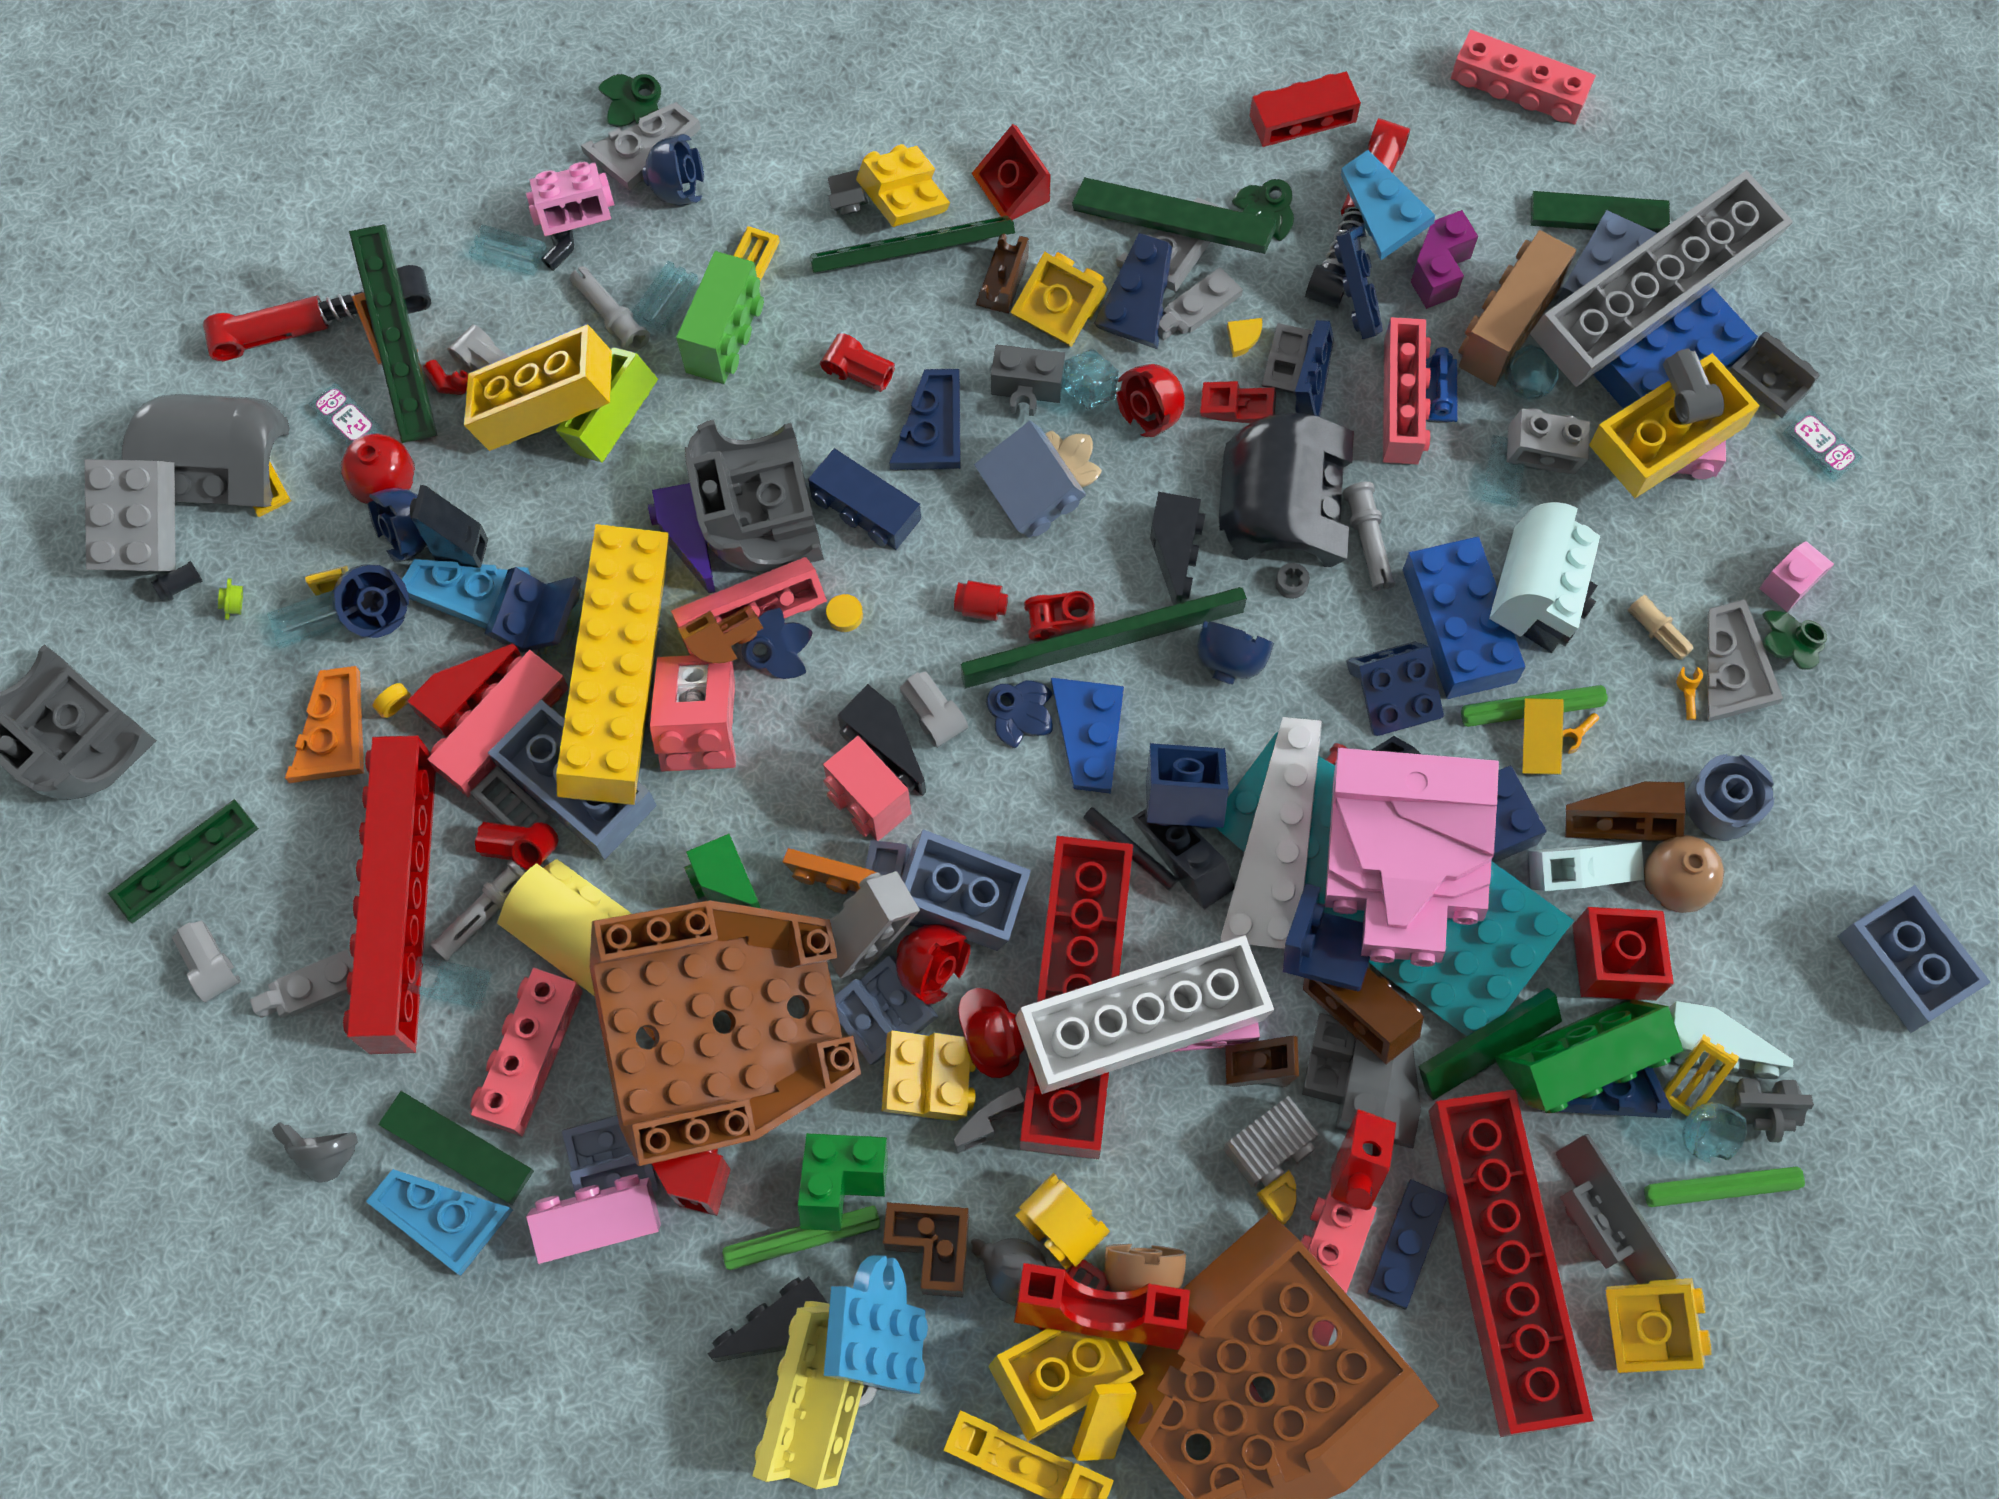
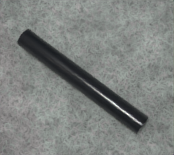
M1091 807L1086 812L1083 818L1109 841L1133 844L1132 860L1167 890L1170 891L1179 879L1094 807Z

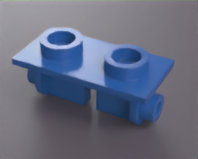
M1440 347L1435 350L1431 358L1426 359V368H1430L1431 371L1429 388L1426 389V399H1430V415L1427 421L1457 422V359H1453V355L1449 353L1448 348Z

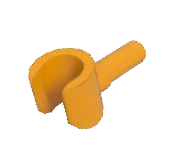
M1682 667L1676 680L1677 687L1684 692L1686 720H1696L1695 690L1703 678V672L1699 667L1696 668L1693 674V680L1685 676V667Z
M1592 713L1575 729L1569 728L1563 731V738L1571 737L1576 745L1570 748L1568 754L1578 750L1582 737L1599 720V716L1596 713Z

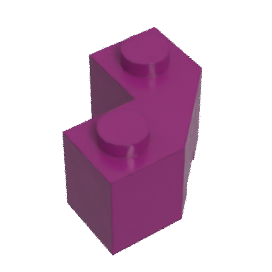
M1463 210L1435 220L1434 224L1429 227L1418 256L1411 284L1426 309L1456 298L1464 275L1457 264L1471 259L1478 239L1477 233Z

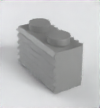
M1288 1096L1226 1142L1223 1150L1252 1188L1259 1182H1262L1266 1187L1284 1173L1281 1166L1291 1158L1298 1163L1316 1149L1312 1142L1316 1140L1319 1134Z

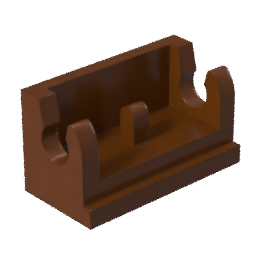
M1001 234L980 289L976 306L1009 314L1029 258V238L1019 236L1016 246H1013L1006 242V234Z

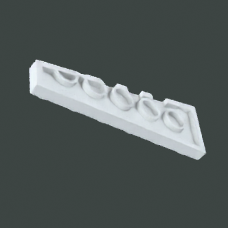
M1282 718L1222 930L1221 942L1245 935L1249 945L1285 949V942L1305 885L1322 722L1319 720Z

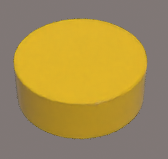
M841 594L832 598L826 607L828 623L833 629L840 632H849L856 629L863 620V610L860 601L849 594Z
M402 683L393 684L379 694L372 707L382 718H389L408 704L407 700L411 697V693Z

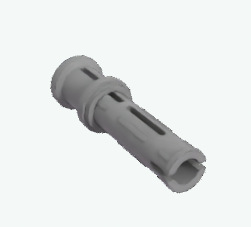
M582 266L578 268L583 277L574 270L570 275V282L602 316L605 329L610 334L616 335L619 338L621 347L626 351L634 353L644 347L650 339V333L645 327L639 326L635 322L633 313L629 308L619 306L594 278L587 267Z
M1359 482L1343 490L1344 499L1349 501L1352 513L1350 523L1359 533L1372 583V590L1380 591V585H1383L1384 590L1390 589L1395 586V581L1392 577L1379 527L1382 513L1376 509L1373 497L1375 487L1372 482Z
M510 859L507 862L508 867L492 883L486 882L482 889L484 893L430 943L446 961L499 909L502 910L511 889L525 873L513 860Z

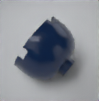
M674 135L657 142L651 147L646 158V166L643 167L642 171L644 182L647 186H650L653 193L661 201L673 205L693 204L702 198V195L695 196L696 180L701 182L704 180L703 165L698 149H690L689 144L686 142L692 140L688 135ZM689 183L690 189L683 192L682 184Z
M389 488L370 494L369 497L373 501L368 502L369 515L378 538L383 535L391 543L394 549L386 551L395 562L412 558L422 552L427 546L423 537L420 536L414 521L410 518L411 501L413 498H417L418 495L402 488Z
M363 564L349 569L338 579L333 589L332 606L337 619L347 630L362 637L379 638L391 634L405 619L407 605H409V594L405 583L395 572L380 565Z
M1204 621L1199 634L1197 648L1203 665L1214 671L1212 678L1233 685L1235 678L1250 679L1257 676L1265 668L1274 643L1260 636L1252 639L1253 636L1246 634L1245 631L1230 626Z

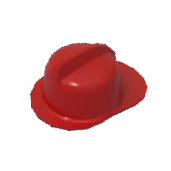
M974 988L967 991L960 999L958 1016L972 1063L981 1073L991 1078H1002L1010 1075L1018 1067L1019 1055L1025 1048L1015 1020L1016 1015L1008 1010L1005 1001L997 993L989 989Z

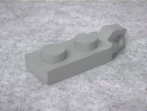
M1219 267L1168 304L1163 310L1164 316H1162V320L1159 322L1158 336L1164 341L1178 330L1182 334L1193 332L1241 297L1243 289Z
M350 948L268 985L270 991L250 999L254 1013L260 1016V1018L274 1012H278L280 1017L288 1015L293 1017L348 993L346 980L348 973L353 971L354 961Z

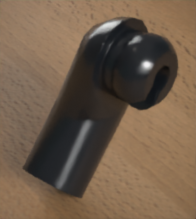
M572 229L552 234L553 247L541 258L542 262L553 271L574 250Z

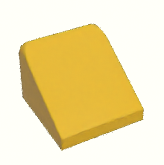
M343 566L310 574L305 577L306 583L317 597L333 594V589L338 579L348 571V567Z

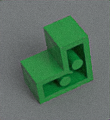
M806 1133L798 1199L801 1229L841 1231L845 1195L885 1197L888 1167L887 1137Z

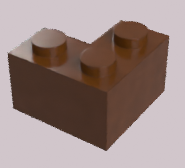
M887 1202L883 1240L885 1250L924 1253L921 1279L923 1295L963 1298L969 1208Z

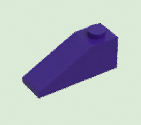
M690 483L652 490L654 503L648 504L652 526L659 525L660 532L669 533L668 545L708 593L716 592L708 546L698 524Z

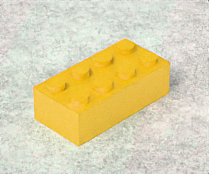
M587 324L468 373L464 426L491 451L609 404L612 351Z
M1713 353L1700 360L1709 384H1716L1722 393L1724 411L1721 416L1686 425L1682 424L1675 412V392L1670 381H1667L1599 424L1589 446L1634 499L1746 428L1760 405Z

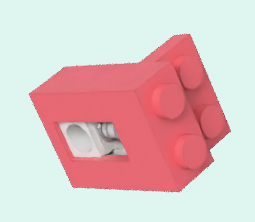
M695 655L657 657L650 730L654 752L658 754L661 772L736 768V753L732 733L735 675L732 661L727 663H710Z

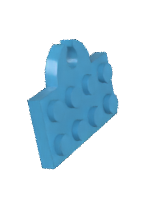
M887 1255L869 1256L860 1264L853 1288L831 1286L824 1376L900 1393L920 1394V1383L923 1381L925 1374L922 1355L923 1341L928 1332V1324L925 1318L926 1310L907 1304V1287L904 1273L895 1258H887Z

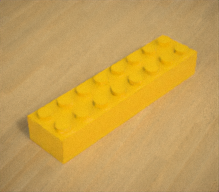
M595 524L556 772L557 797L635 805L668 557V532Z

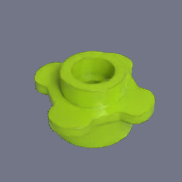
M232 578L227 579V588H219L218 609L224 610L225 620H229L230 614L241 615L243 586L232 585Z

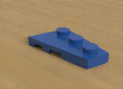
M1051 678V686L1073 788L1076 790L1111 794L1124 686Z

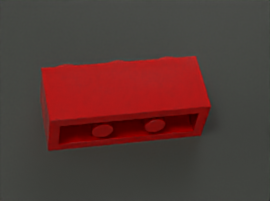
M1346 71L1338 74H1327L1322 78L1304 83L1297 82L1289 87L1274 91H1263L1258 95L1252 96L1249 116L1262 147L1356 123L1361 102Z

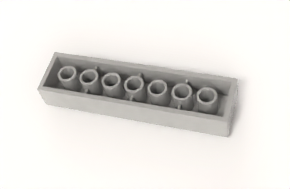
M1746 170L1547 311L1530 332V335L1574 386L1577 387L1774 244L1793 221Z

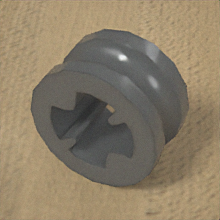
M1287 563L1278 571L1275 583L1276 589L1286 598L1294 599L1301 597L1307 591L1310 580L1309 572L1300 564ZM1286 575H1291V578H1293V575L1300 578L1299 586L1295 587L1294 583L1292 587L1286 585Z

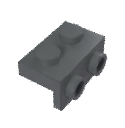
M1763 332L1755 345L1729 370L1746 390L1781 418L1809 393L1820 376L1807 361L1800 359L1781 340L1774 338L1768 332Z

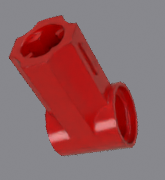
M845 333L836 335L820 361L821 368L827 374L832 375L834 373L839 375L838 379L846 380L849 377L879 392L886 389L895 371V363L865 350L858 340Z
M483 822L478 827L475 849L481 856L511 859L521 868L529 870L536 863L541 865L558 846L559 839L556 831L550 825L542 822L534 823L529 828Z

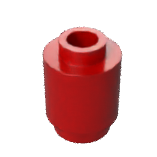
M970 580L967 581V584L958 582L954 600V611L962 612L964 617L997 622L998 615L1005 616L1008 594L1002 593L1003 586Z

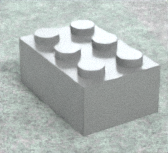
M84 459L86 569L174 571L176 565L174 462Z

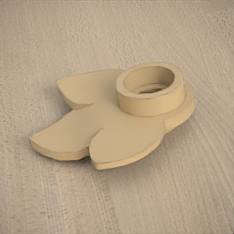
M1054 431L1046 433L1081 487L1092 484L1100 476L1102 470L1094 463L1089 462L1093 450V441L1090 435L1074 434L1068 436L1063 441Z

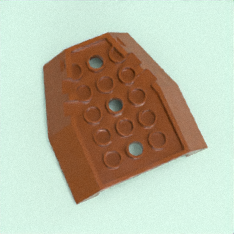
M709 900L592 921L589 967L619 1127L638 1166L757 1140L861 1075L854 1036L842 1038L827 963L829 960L838 958L830 919ZM792 997H798L804 1003V1014L799 1019L792 1017L787 1009L788 1001ZM718 1011L725 1012L731 1020V1027L725 1034L717 1032L713 1026V1017ZM642 1026L650 1028L655 1034V1043L650 1049H643L636 1042V1033Z
M1268 1212L1183 1288L1190 1290L1187 1329L1180 1349L1147 1346L1138 1362L1144 1374L1130 1382L1137 1394L1126 1427L1185 1499H1329L1347 1491L1436 1410L1439 1405L1414 1370L1302 1242L1276 1217ZM1328 1321L1335 1327L1337 1336L1333 1344L1322 1346L1314 1340L1312 1330L1317 1322ZM1257 1377L1269 1379L1274 1386L1273 1397L1268 1402L1259 1403L1250 1395V1383ZM1193 1434H1203L1210 1441L1211 1451L1203 1460L1192 1459L1186 1452V1442Z

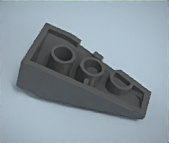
M1391 985L1392 989L1407 1001L1406 991L1401 987ZM1355 1037L1353 1054L1349 1062L1344 1095L1339 1107L1335 1129L1347 1132L1357 1110L1360 1109L1396 1122L1394 1144L1411 1149L1414 1148L1421 1104L1413 1044L1386 1065Z

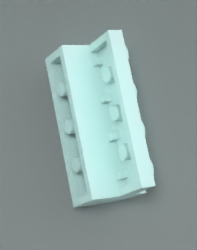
M1559 502L1544 503L1529 510L1514 527L1489 619L1520 637L1537 619L1569 638L1578 630L1600 535L1593 532L1591 528L1575 521L1578 508Z

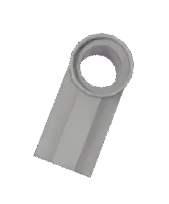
M474 324L448 348L452 358L458 364L463 362L467 365L465 369L468 371L472 369L476 371L509 357L495 346L492 339L481 328Z
M926 671L922 673L917 672L910 676L900 687V693L918 716L922 730L926 735L930 734L934 739L931 742L934 747L938 748L968 729L967 721L960 709L953 701H947Z
M202 920L194 923L189 922L177 929V933L172 939L189 969V972H187L188 980L203 1002L206 1003L241 982L238 975H233L231 971L234 968L233 964L224 953H221L210 930Z

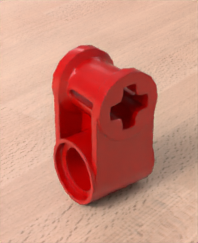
M1083 591L1055 595H1037L1028 598L1024 602V609L1026 612H1029L1031 628L1028 630V637L1033 641H1043L1093 627L1095 624V603L1093 598ZM1077 609L1087 612L1082 617H1074L1070 613ZM1041 615L1044 616V621H1041Z

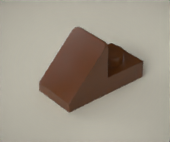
M1293 1035L1225 1046L1226 1085L1240 1087L1271 1083L1280 1087H1287L1299 1077L1297 1036Z

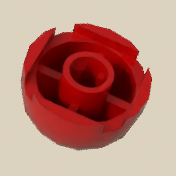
M1145 364L1132 368L1119 377L1118 382L1122 381L1121 390L1116 392V399L1120 413L1130 425L1133 418L1145 430V433L1140 434L1141 436L1155 437L1179 421L1185 408V395L1179 379L1168 368L1157 364ZM1155 413V420L1146 421L1143 419Z
M378 433L364 435L354 440L348 446L342 458L341 474L343 481L351 495L362 503L368 504V502L373 501L369 496L378 491L389 488L409 490L413 484L415 463L406 447L392 436Z
M924 925L913 931L910 935H906L897 947L896 971L902 986L914 997L926 1004H936L943 1000L948 993L941 991V989L953 973L959 979L968 964L971 950L970 945L964 942V939L967 938L958 931L944 925Z

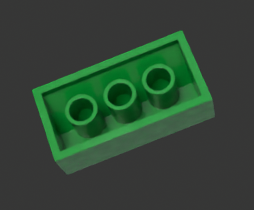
M1627 999L1494 1057L1499 1068L1527 1106L1542 1110L1545 1113H1555L1567 1108V1102L1575 1098H1589L1600 1094L1603 1091L1602 1087L1612 1082L1623 1083L1634 1079L1637 1076L1636 1072L1641 1069L1664 1066L1671 1062V1056L1684 1050L1669 1006Z

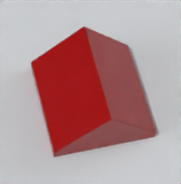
M1012 124L971 174L999 215L1008 216L1014 220L1050 202L1051 174L1017 125Z

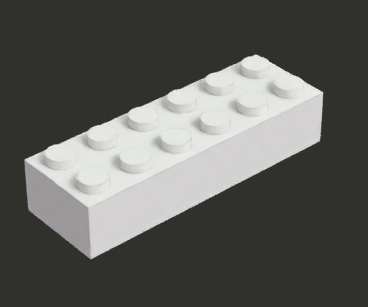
M1244 935L1021 1007L1015 1020L1041 1093L1044 1094L1264 1021L1274 1011V1007L1247 938Z

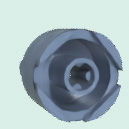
M1728 754L1716 756L1703 767L1687 789L1685 809L1691 820L1701 831L1718 840L1729 841L1747 835L1764 819L1774 805L1775 797L1773 798L1772 786L1774 783L1772 776L1759 761L1750 756L1742 754L1740 756H1727Z

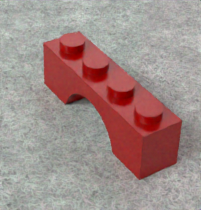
M1024 1263L1019 1283L1014 1323L1179 1350L1187 1329L1190 1290L1148 1283L1142 1288L1132 1291H1102L1076 1282L1068 1275L1065 1269Z

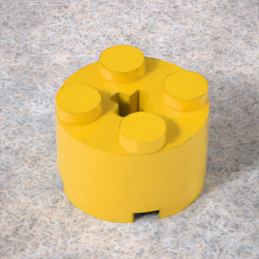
M1054 1173L1018 1207L1020 1211L1015 1215L1038 1242L1044 1237L1048 1239L1043 1245L1066 1270L1072 1265L1076 1267L1110 1233V1230L1101 1220L1098 1222L1092 1216V1210L1066 1183L1061 1179L1059 1180Z

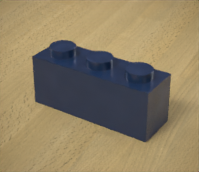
M835 448L808 478L811 498L817 505L823 509L831 507L840 513V518L850 527L856 528L860 526L868 532L871 540L879 546L885 547L887 544L897 550L921 520L920 503Z

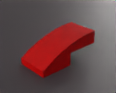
M1238 381L1203 382L1200 410L1202 417L1219 421L1251 424L1261 418L1275 415V387L1240 388Z

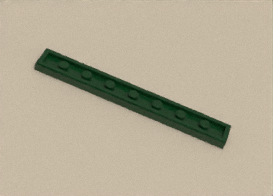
M1238 587L966 661L961 664V678L966 689L1203 624L1204 621H1215L1244 613L1247 598L1243 587Z

